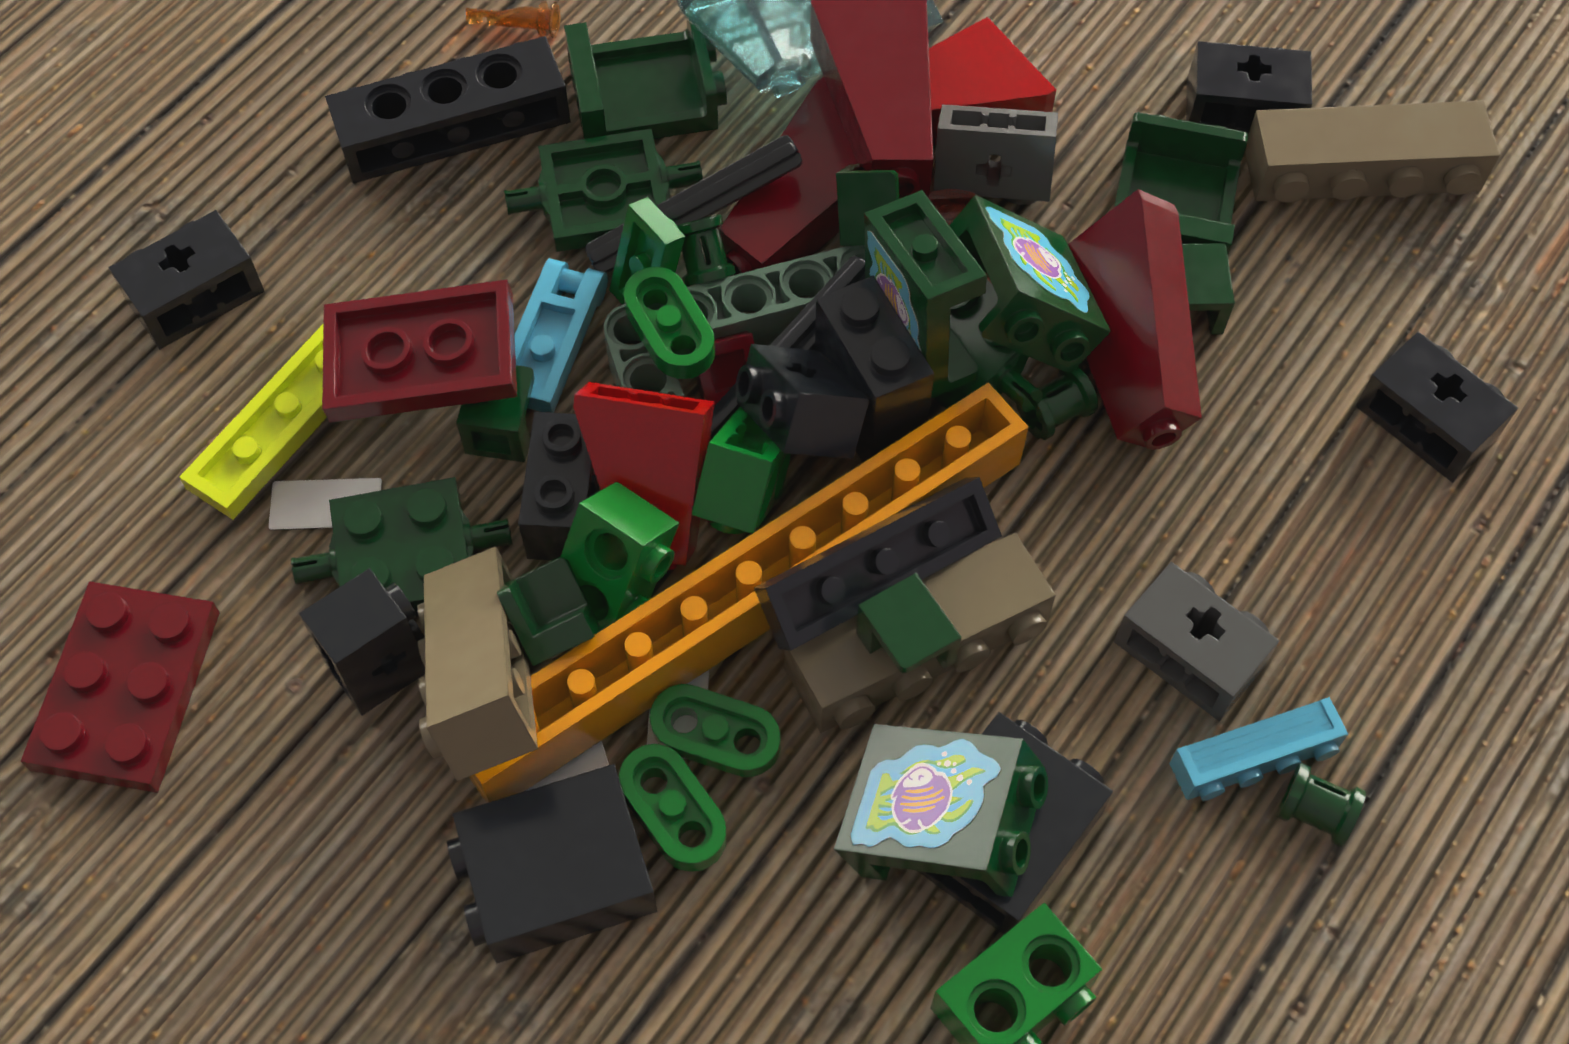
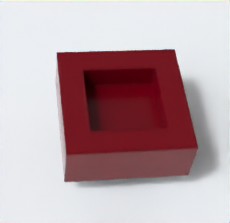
M749 331L714 339L715 357L713 363L704 373L696 377L702 400L715 401V406L736 383L740 368L746 365L750 345L755 344L753 334Z

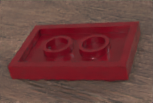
M508 279L324 304L322 410L329 422L517 397L513 293Z
M89 581L23 753L22 764L29 771L158 793L220 614L214 602Z

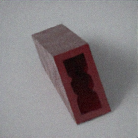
M811 0L810 42L857 164L863 165V171L895 170L899 178L900 199L921 190L929 197L933 168V138L927 0Z
M824 76L815 83L781 135H788L793 140L801 155L802 165L739 200L719 229L727 263L734 264L736 274L734 275L813 255L839 233L836 173L849 164H857Z
M1137 189L1072 240L1068 246L1111 330L1086 359L1117 440L1156 450L1168 447L1178 441L1182 436V431L1202 419L1179 214L1174 204Z

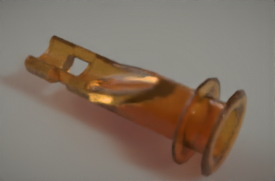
M542 1L539 7L524 6L503 11L466 8V20L471 24H481L483 17H485L488 24L492 26L535 29L540 37L545 36L547 31H549L552 38L557 36L560 28L561 15L557 2H553L551 8L548 7L546 1Z

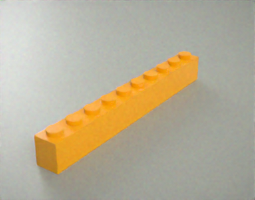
M989 382L601 630L595 637L581 643L531 675L538 749L469 776L470 780L486 803L526 791L650 709L657 696L665 689L678 684H688L770 630L754 587L966 477H980L985 488L1020 465L1029 426Z

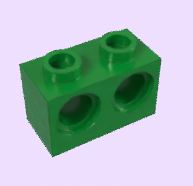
M741 407L738 408L708 444L692 510V515L709 520V524L713 528L729 534H742L744 532L753 534L756 532L782 494L792 454L783 453Z
M619 482L613 483L579 503L561 557H565L568 560L600 624L597 633L650 600L656 583L666 574L675 555V552L670 547L679 522Z
M1044 902L935 991L930 1009L959 1044H1043L1036 1034L1057 1017L1066 1026L1096 1000L1097 997L1090 988L1094 985L1102 968ZM1036 959L1053 961L1061 968L1064 975V983L1055 987L1040 984L1033 978L1029 970V963ZM986 1002L997 1003L1005 1008L1010 1015L1012 1027L1003 1032L988 1031L978 1023L974 1014V1008Z

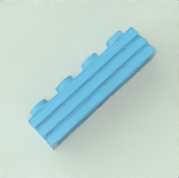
M1330 697L1178 748L1169 764L1173 773H1175L1185 798L1190 800L1200 796L1202 801H1206L1225 792L1224 787L1239 783L1241 788L1251 786L1261 781L1265 773L1277 770L1278 774L1289 773L1295 770L1297 765L1302 763L1301 761L1312 757H1315L1316 761L1329 759L1340 752L1339 747L1348 736V732Z

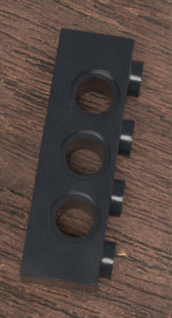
M546 36L517 42L510 46L470 57H462L448 63L415 72H407L400 76L360 87H352L345 91L325 96L353 184L571 123L566 86Z

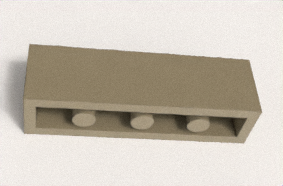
M1484 100L1256 110L1245 149L1255 201L1278 200L1286 203L1295 202L1300 199L1336 198L1349 200L1365 196L1392 195L1395 197H1408L1414 194L1431 193L1461 195L1481 191L1500 156Z
M1016 532L961 558L922 580L962 636L957 662L944 669L935 657L908 673L900 672L883 647L871 654L856 634L857 615L791 651L784 650V669L820 733L837 725L841 729L854 727L869 718L875 711L876 706L896 696L901 701L911 699L924 692L933 683V678L953 668L957 672L968 671L985 661L991 653L990 650L1011 640L1015 645L1028 642L1047 627L1056 594Z
M497 547L424 575V602L417 606L418 615L425 631V638L418 641L419 653L425 666V676L419 678L418 685L426 706V716L419 719V728L430 755L434 759L443 756L457 781L538 749L529 658L497 595V591L506 582L513 580Z

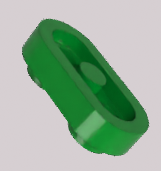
M648 267L634 273L624 287L625 310L628 319L658 369L664 374L677 379H690L704 373L711 366L715 357L714 333L681 277L672 270L663 267ZM653 303L665 305L658 310L647 308ZM680 349H689L693 351L692 353L687 355L675 354V352Z
M678 684L665 689L652 704L650 724L658 744L672 748L683 758L737 776L754 777L768 771L776 763L780 755L781 735L778 723L768 711L756 705L690 684ZM683 715L693 716L698 721L696 727L687 733L678 732L673 728L674 722ZM744 736H754L760 741V746L755 752L744 754L736 749L737 741Z
M648 744L633 750L623 761L619 772V781L625 801L666 861L675 868L694 872L712 866L722 856L727 841L726 823L719 808L675 750L661 744ZM653 777L662 778L667 782L665 789L655 794L646 792L642 787L648 779ZM688 830H698L705 836L704 841L697 847L683 845L680 842V838Z

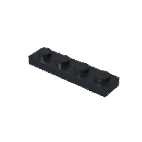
M966 477L754 587V590L778 648L791 651L858 615L859 604L909 576L917 573L920 579L923 580L997 540L1002 535L980 477Z

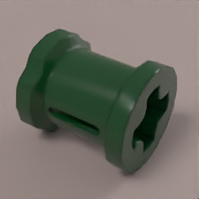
M721 214L677 225L679 230L685 235L681 252L687 274L682 277L686 286L702 284L736 274L734 264L727 263L719 227L723 224Z
M1077 367L1070 373L1059 370L1058 378L1039 387L1043 393L1039 404L1021 391L1035 407L1032 411L1024 412L1016 404L1021 419L1029 426L1028 431L1037 439L1047 440L1054 435L1057 426L1077 415L1088 417L1094 414L1098 409V398L1087 375Z
M1300 763L1297 765L1287 785L1276 817L1284 821L1294 818L1331 835L1332 843L1342 847L1348 840L1365 801L1366 791L1356 786L1350 791L1312 775L1311 767Z

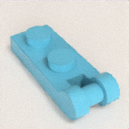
M551 258L544 264L515 332L516 365L532 368L535 377L528 409L554 413L596 307H599L604 299L608 283L607 272L588 268L583 273L569 269L567 262ZM563 292L574 294L575 297L572 299L561 295Z

